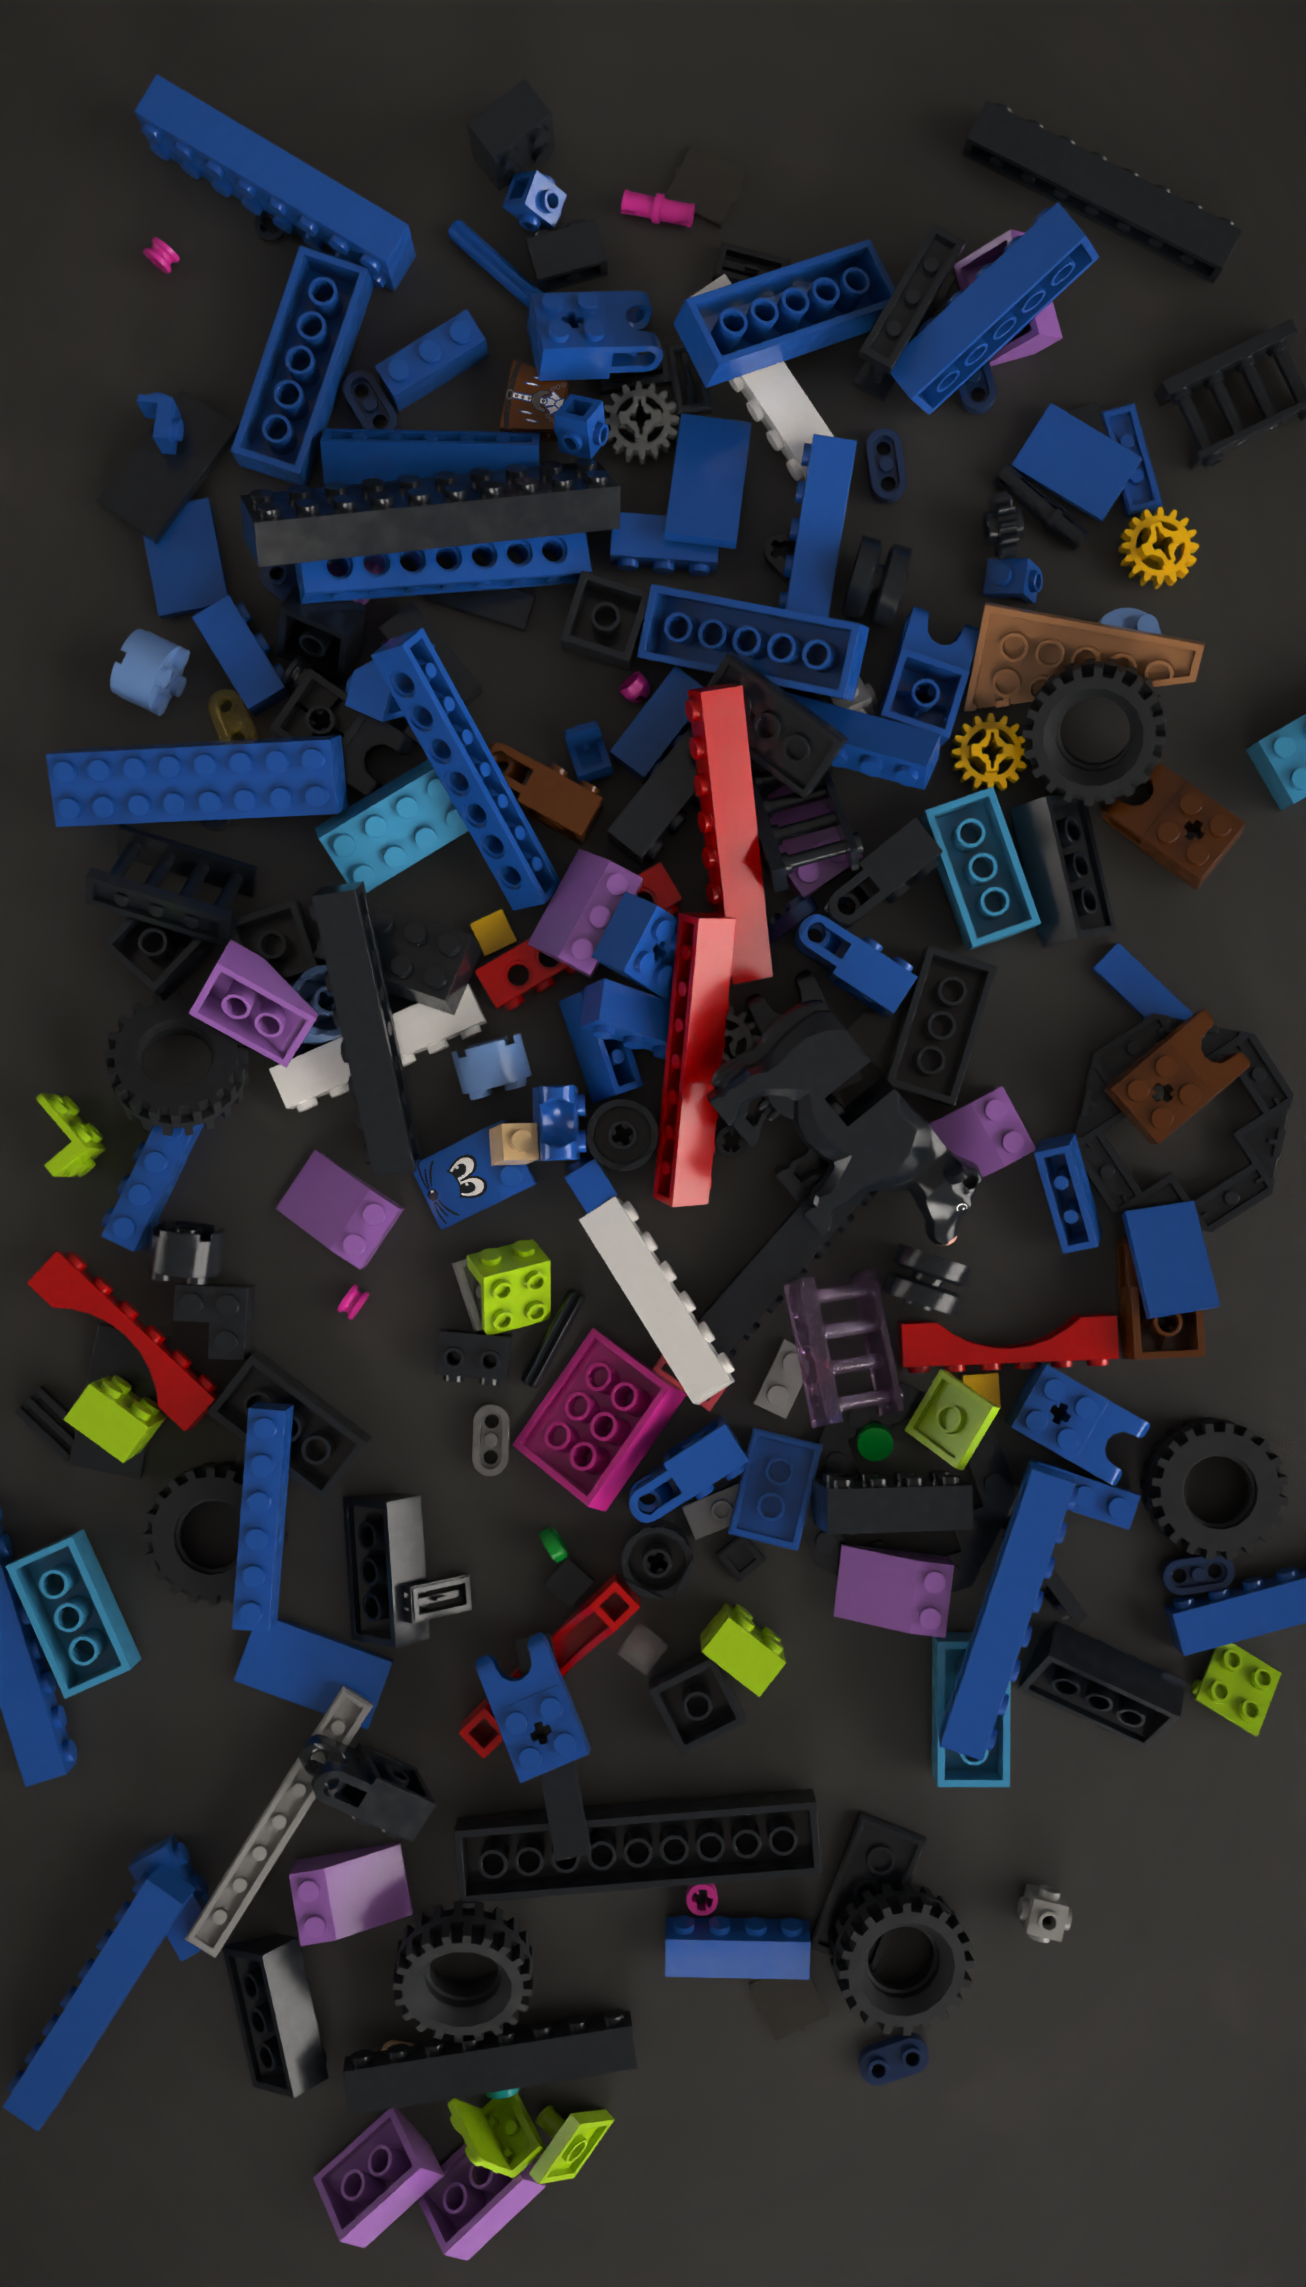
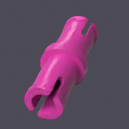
M625 189L623 194L621 214L649 218L654 224H660L663 221L687 226V228L692 227L695 216L694 203L689 204L665 199V194L657 193L656 196H651Z

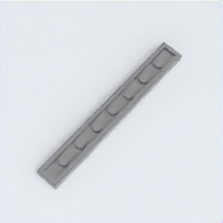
M343 1684L311 1736L317 1734L325 1735L345 1745H349L374 1703ZM324 1749L317 1750L311 1755V1760H316L323 1764L329 1758L328 1752ZM299 1756L185 1937V1940L214 1958L220 1952L316 1798L311 1786L314 1776L304 1770Z

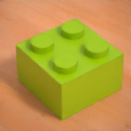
M108 1375L90 1383L63 1420L124 1463L142 1452L164 1422L166 1416L160 1413L161 1409L156 1402L147 1397L141 1399L130 1391L132 1386L126 1380L116 1375L113 1378Z
M725 1602L700 1634L701 1651L760 1697L787 1663L783 1652L784 1647L780 1644L782 1639L767 1626L762 1630L751 1621L754 1617L739 1604H736L733 1608Z

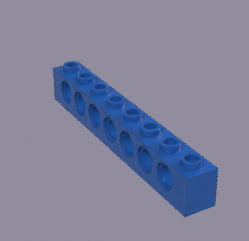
M586 532L295 563L301 604L576 584L582 571L592 573ZM548 549L552 551L557 561L547 560L542 550ZM507 552L517 553L521 557L522 563H513L508 558ZM479 554L483 556L487 561V566L477 565L473 561L472 555ZM436 557L447 558L451 562L452 568L444 569L439 566ZM400 560H411L416 565L417 570L413 572L405 570L401 566ZM363 563H376L380 567L381 573H369ZM330 564L339 565L344 570L345 575L341 577L333 576L329 573L327 566Z
M423 628L391 638L375 651L371 657L514 911L545 904L555 894L561 880Z

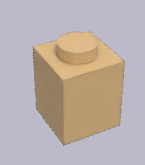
M505 1123L489 1129L491 1166L526 1165L539 1160L537 1123Z

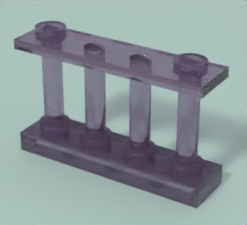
M875 1268L851 1275V1285L817 1289L814 1277L802 1278L784 1285L812 1428L843 1422L842 1411L877 1405L880 1416L905 1411L903 1390L898 1381L881 1300V1285L877 1279ZM848 1299L856 1300L860 1320L827 1325L823 1323L820 1310L821 1303ZM863 1334L867 1355L833 1361L830 1359L827 1339ZM870 1369L874 1391L838 1396L834 1375Z

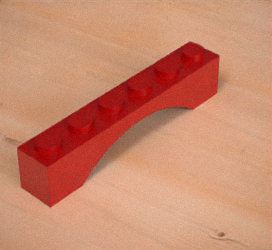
M56 1251L27 1284L52 1308L73 1309L91 1314L110 1323L123 1333L138 1349L150 1370L156 1388L158 1407L183 1431L193 1429L219 1398L220 1395L216 1392L218 1389L217 1384L204 1373L199 1376L189 1367L192 1361L178 1349H175L173 1352L164 1343L166 1337L160 1330L151 1324L146 1327L137 1318L140 1313L132 1304L126 1300L120 1302L111 1294L114 1288L101 1276L97 1275L94 1278L85 1269L88 1264L74 1251L70 1253Z
M1111 1313L1074 1314L1060 1327L1042 1337L1025 1343L1011 1345H988L966 1340L949 1332L933 1320L897 1321L899 1364L902 1367H908V1373L930 1372V1366H944L945 1371L961 1372L966 1371L965 1365L978 1364L980 1370H1000L1003 1363H1015L1016 1369L1037 1368V1362H1051V1367L1064 1368L1072 1367L1073 1361L1086 1360L1087 1366L1109 1365L1108 1359H1119L1118 1317Z
M614 1573L552 1634L556 1661L562 1677L593 1648L612 1635L640 1608V1597L617 1573ZM520 1666L509 1676L513 1678L521 1677ZM486 1698L462 1721L458 1732L483 1759L503 1741L491 1706Z

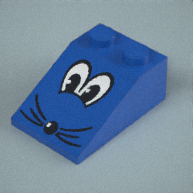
M503 1119L425 1158L420 1162L416 1171L413 1172L441 1230L537 1184L528 1164L491 1166L489 1129L508 1123L507 1120Z

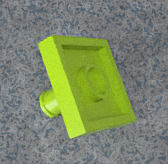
M940 1369L904 1431L954 1468L963 1471L1000 1408L948 1371Z
M553 2105L544 2108L536 2118L535 2123L537 2126H540L552 2141L529 2172L530 2176L538 2185L574 2178L615 2119L606 2109L571 2113L565 2121Z

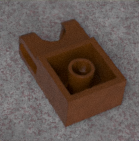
M496 742L489 745L488 748L497 765H508V768L502 774L524 814L575 843L584 846L604 810L603 798L598 795L600 790L584 780H580L579 784L566 777L568 772L552 762L545 766L506 744Z
M1159 762L1158 766H1155L1150 779L1145 784L1142 782L1150 792V799L1142 805L1132 806L1115 798L1114 803L1107 805L1105 803L1100 809V814L1108 825L1139 846V850L1197 891L1242 835L1246 823ZM1187 832L1196 833L1198 839L1196 837L1192 841L1187 839Z
M1206 1009L1193 1013L1103 1088L1149 1144H1160L1250 1067V1060L1242 1052L1229 1054L1216 1063L1204 1056L1201 1050L1202 1038L1214 1024L1213 1017ZM1154 1086L1163 1087V1099L1154 1100L1152 1096L1156 1093L1153 1089Z
M1121 1235L1116 1241V1267L1122 1359L1206 1357L1203 1310L1160 1317L1165 1319L1164 1326H1158V1317L1146 1318L1127 1235Z

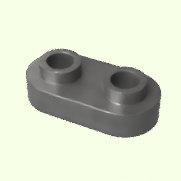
M487 1403L481 1406L474 1416L472 1461L479 1473L485 1476H495L505 1469L509 1460L510 1416L502 1405ZM490 1414L496 1415L499 1419V1424L495 1427H491L486 1423V1417ZM486 1451H495L498 1459L495 1462L487 1461L485 1459Z

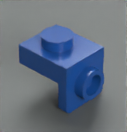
M152 392L149 395L138 394L137 404L144 417L155 419L153 439L162 454L176 455L177 443L183 440L184 424L181 419L182 414L173 397L160 392Z
M1029 558L988 559L983 594L987 598H1022L1027 603H1036L1037 592L1041 591L1043 584L1042 572Z
M597 721L579 724L563 732L579 782L580 780L591 782L614 774Z

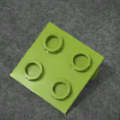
M1230 1643L1214 1649L1202 1682L1196 1679L1191 1685L1190 1692L1194 1694L1196 1701L1257 1737L1282 1673L1237 1645Z

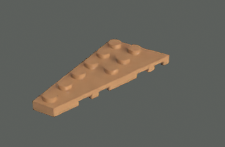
M987 602L984 608L964 712L974 711L978 708L994 706L997 708L1010 706V704L1033 702L1038 690H1041L1050 676L1053 674L1057 675L1064 670L1065 666L1074 663V665L1082 664L1089 658H1095V662H1108V658L1117 660L1116 664L1126 668L1131 665L1137 669L1136 673L1144 680L1147 677L1153 683L1152 687L1196 682L1205 642Z

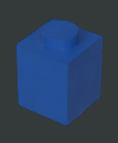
M586 1156L567 1167L570 1174L564 1178L587 1214L618 1195L595 1158L588 1161Z

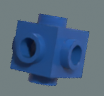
M538 170L518 172L513 175L502 207L519 220L518 223L522 228L531 232H537L538 230L555 228L556 223L561 218L562 207L567 194L555 185L556 182L553 178L540 173Z
M570 394L554 414V433L558 439L559 452L579 458L592 459L600 447L605 445L609 435V427L605 423L602 400Z

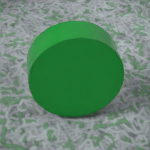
M871 1423L865 1425L857 1435L859 1453L869 1461L884 1460L893 1450L892 1434L882 1424Z
M548 1526L539 1532V1537L544 1547L556 1563L568 1557L569 1551L554 1527Z

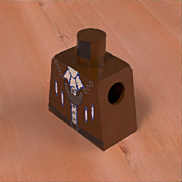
M513 360L500 422V432H540V441H558L554 433V414L568 398V381H539L535 367Z

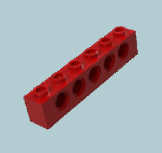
M661 862L638 875L643 878V884L636 896L646 895L650 897L654 904L660 906L672 916L680 911L677 906L682 903L683 899ZM530 939L474 972L496 1009L499 1011L505 1008L509 1012L526 1002L523 998L526 994L533 990L540 994L556 984L555 977L564 972L571 976L578 971L561 962H558L554 967L543 966L540 962L542 952L529 946L528 942ZM516 967H524L529 971L527 982L520 986L512 984L509 979L511 971Z

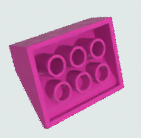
M592 1328L512 1445L586 1506L606 1512L687 1394L655 1372L643 1361L595 1328Z

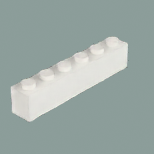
M724 274L691 297L732 283ZM784 361L728 380L732 388L737 393L742 391L748 400L746 406L752 418L756 422L761 420L768 430L766 436L773 449L777 452L781 450L788 460L786 466L791 476L796 481H805L807 466H801L804 443L811 444L814 434L834 436Z
M469 983L455 1015L420 1003L392 1014L403 1067L417 1061L415 1055L428 1049L429 1054H433L449 1047L447 1040L461 1035L462 1040L479 1034L482 1032L480 1026L487 1023ZM343 1037L292 1058L287 1068L279 1064L269 1069L286 1109L297 1108L300 1113L317 1106V1098L330 1093L331 1098H334L349 1091L348 1080L349 1076H351L349 1064L344 1063L341 1055Z
M614 1196L579 1219L688 1397L693 1404L699 1405L735 1382L730 1374L735 1369L726 1354L722 1352L718 1355L711 1344L715 1337L704 1321L699 1324L694 1317L692 1311L696 1309V1306L686 1291L679 1293L673 1283L677 1276L666 1260L661 1263L655 1255L654 1251L658 1249V1246L647 1230L643 1233L640 1231L635 1223L639 1216L629 1201L623 1203Z

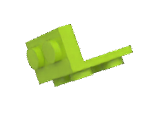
M41 1092L36 1097V1100L72 1141L44 1166L53 1177H75L76 1175L82 1177L95 1167L96 1163L93 1160L106 1150L105 1146L100 1142L103 1136L94 1125L89 1122L85 1124L77 1115L80 1109L71 1098L66 1095L62 1098L57 1094Z
M534 1239L519 1240L514 1244L498 1248H487L481 1252L467 1255V1267L481 1285L482 1329L486 1335H494L544 1322L550 1318L551 1260Z
M518 2093L504 2099H492L482 2109L456 2098L447 2103L452 2114L450 2116L451 2124L462 2135L467 2145L465 2153L469 2160L477 2167L482 2166L496 2174L501 2173L515 2178L546 2150Z

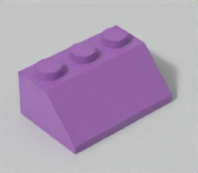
M1010 229L955 263L954 269L960 291L967 289L975 281V276L982 267L988 263H994L1004 253L1006 245L1013 238L1025 233ZM1053 301L989 360L990 366L1034 355L1063 338Z
M578 849L533 932L528 945L579 973L592 978L600 962L592 958V955L625 891L636 896L643 884V878L608 859Z
M391 2108L314 2176L313 2179L339 2242L365 2248L444 2176V2173L431 2145L398 2108Z
M464 2143L440 2166L444 2176L422 2195L418 2202L443 2255L468 2261L546 2187L545 2183L538 2185L530 2176L529 2172L535 2165L533 2162L515 2178L501 2173L496 2174L485 2167L475 2166L465 2153L467 2145Z

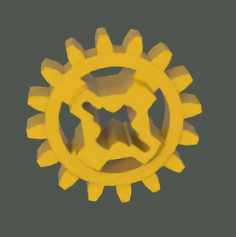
M1158 507L1154 516L1146 509L1140 515V519L1134 517L1128 524L1130 529H1125L1121 534V538L1126 542L1119 546L1118 552L1127 555L1120 563L1121 567L1130 565L1132 570L1128 577L1131 579L1137 574L1140 575L1141 586H1144L1148 580H1153L1154 589H1158L1162 585L1163 580H1165L1166 584L1170 587L1177 581V577L1183 579L1189 572L1187 567H1192L1197 560L1191 554L1198 550L1199 544L1190 541L1197 531L1196 529L1187 531L1185 526L1189 519L1186 517L1180 522L1176 520L1177 510L1175 509L1168 516L1164 515L1163 507ZM1142 531L1141 539L1143 544L1136 548L1138 535ZM1153 544H1154L1156 547H1161V546H1162L1163 549H1164V551H1162L1161 549H1156V550H1155V549L1153 548ZM1178 548H1180V557L1177 564L1175 565L1174 561L1176 560V557L1174 555V552Z
M993 713L987 715L985 722H982L981 718L977 715L972 719L973 727L964 723L960 728L964 736L956 735L953 738L952 742L959 746V748L953 749L950 752V757L958 758V762L952 769L953 771H963L964 774L960 779L961 783L966 782L968 779L973 781V791L980 785H984L985 789L994 787L995 784L1000 791H1003L1007 788L1006 779L1015 783L1019 779L1015 770L1023 772L1027 767V764L1020 760L1025 758V749L1021 748L1025 738L1023 736L1017 737L1015 734L1019 728L1018 724L1013 725L1011 728L1006 726L1008 717L1005 715L999 722H995ZM982 732L979 744L968 745L969 740L975 734ZM999 734H1001L1002 736H1004V737L1007 739V741L1009 742V744H1006V743L999 737ZM987 746L990 747L991 753H997L992 761L989 760L988 754H982ZM1011 761L1008 770L997 775L999 764ZM970 763H973L980 770V773L975 771Z

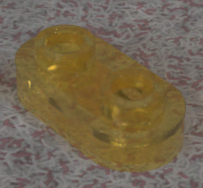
M221 689L211 696L208 710L220 741H232L238 734H243L245 740L259 739L249 711L237 692L231 689ZM225 701H230L232 703L231 709L228 712H221V704Z

